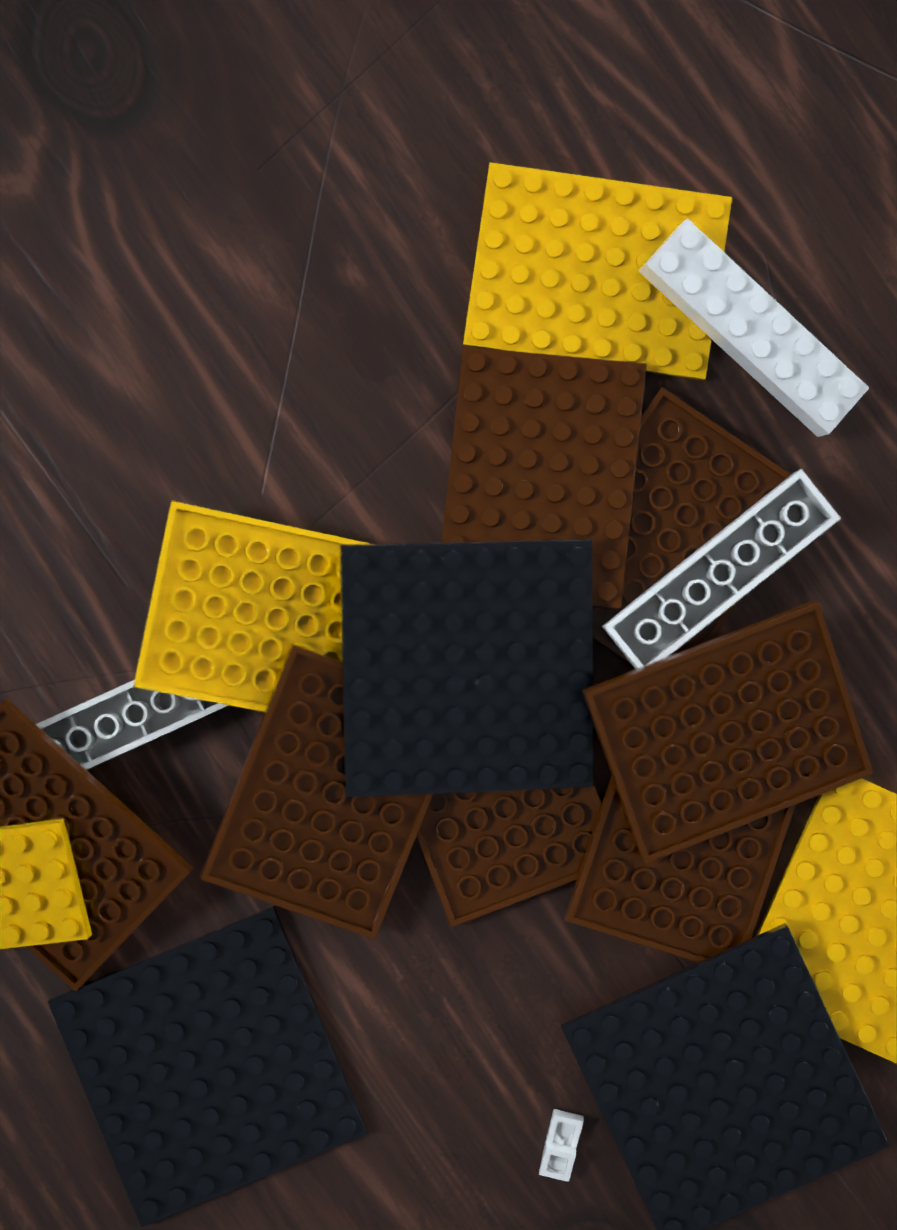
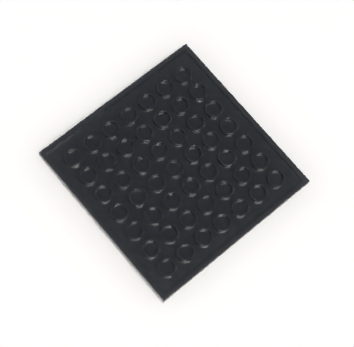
M591 539L340 545L346 797L593 787V720L582 691L593 686Z
M274 906L85 984L76 992L71 990L48 1001L141 1228L364 1136L368 1132Z
M786 923L561 1025V1029L657 1230H704L890 1146Z

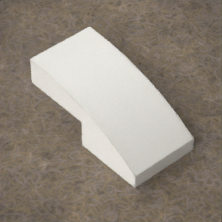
M553 1109L539 1175L569 1182L576 1157V1147L583 1126L582 1115Z

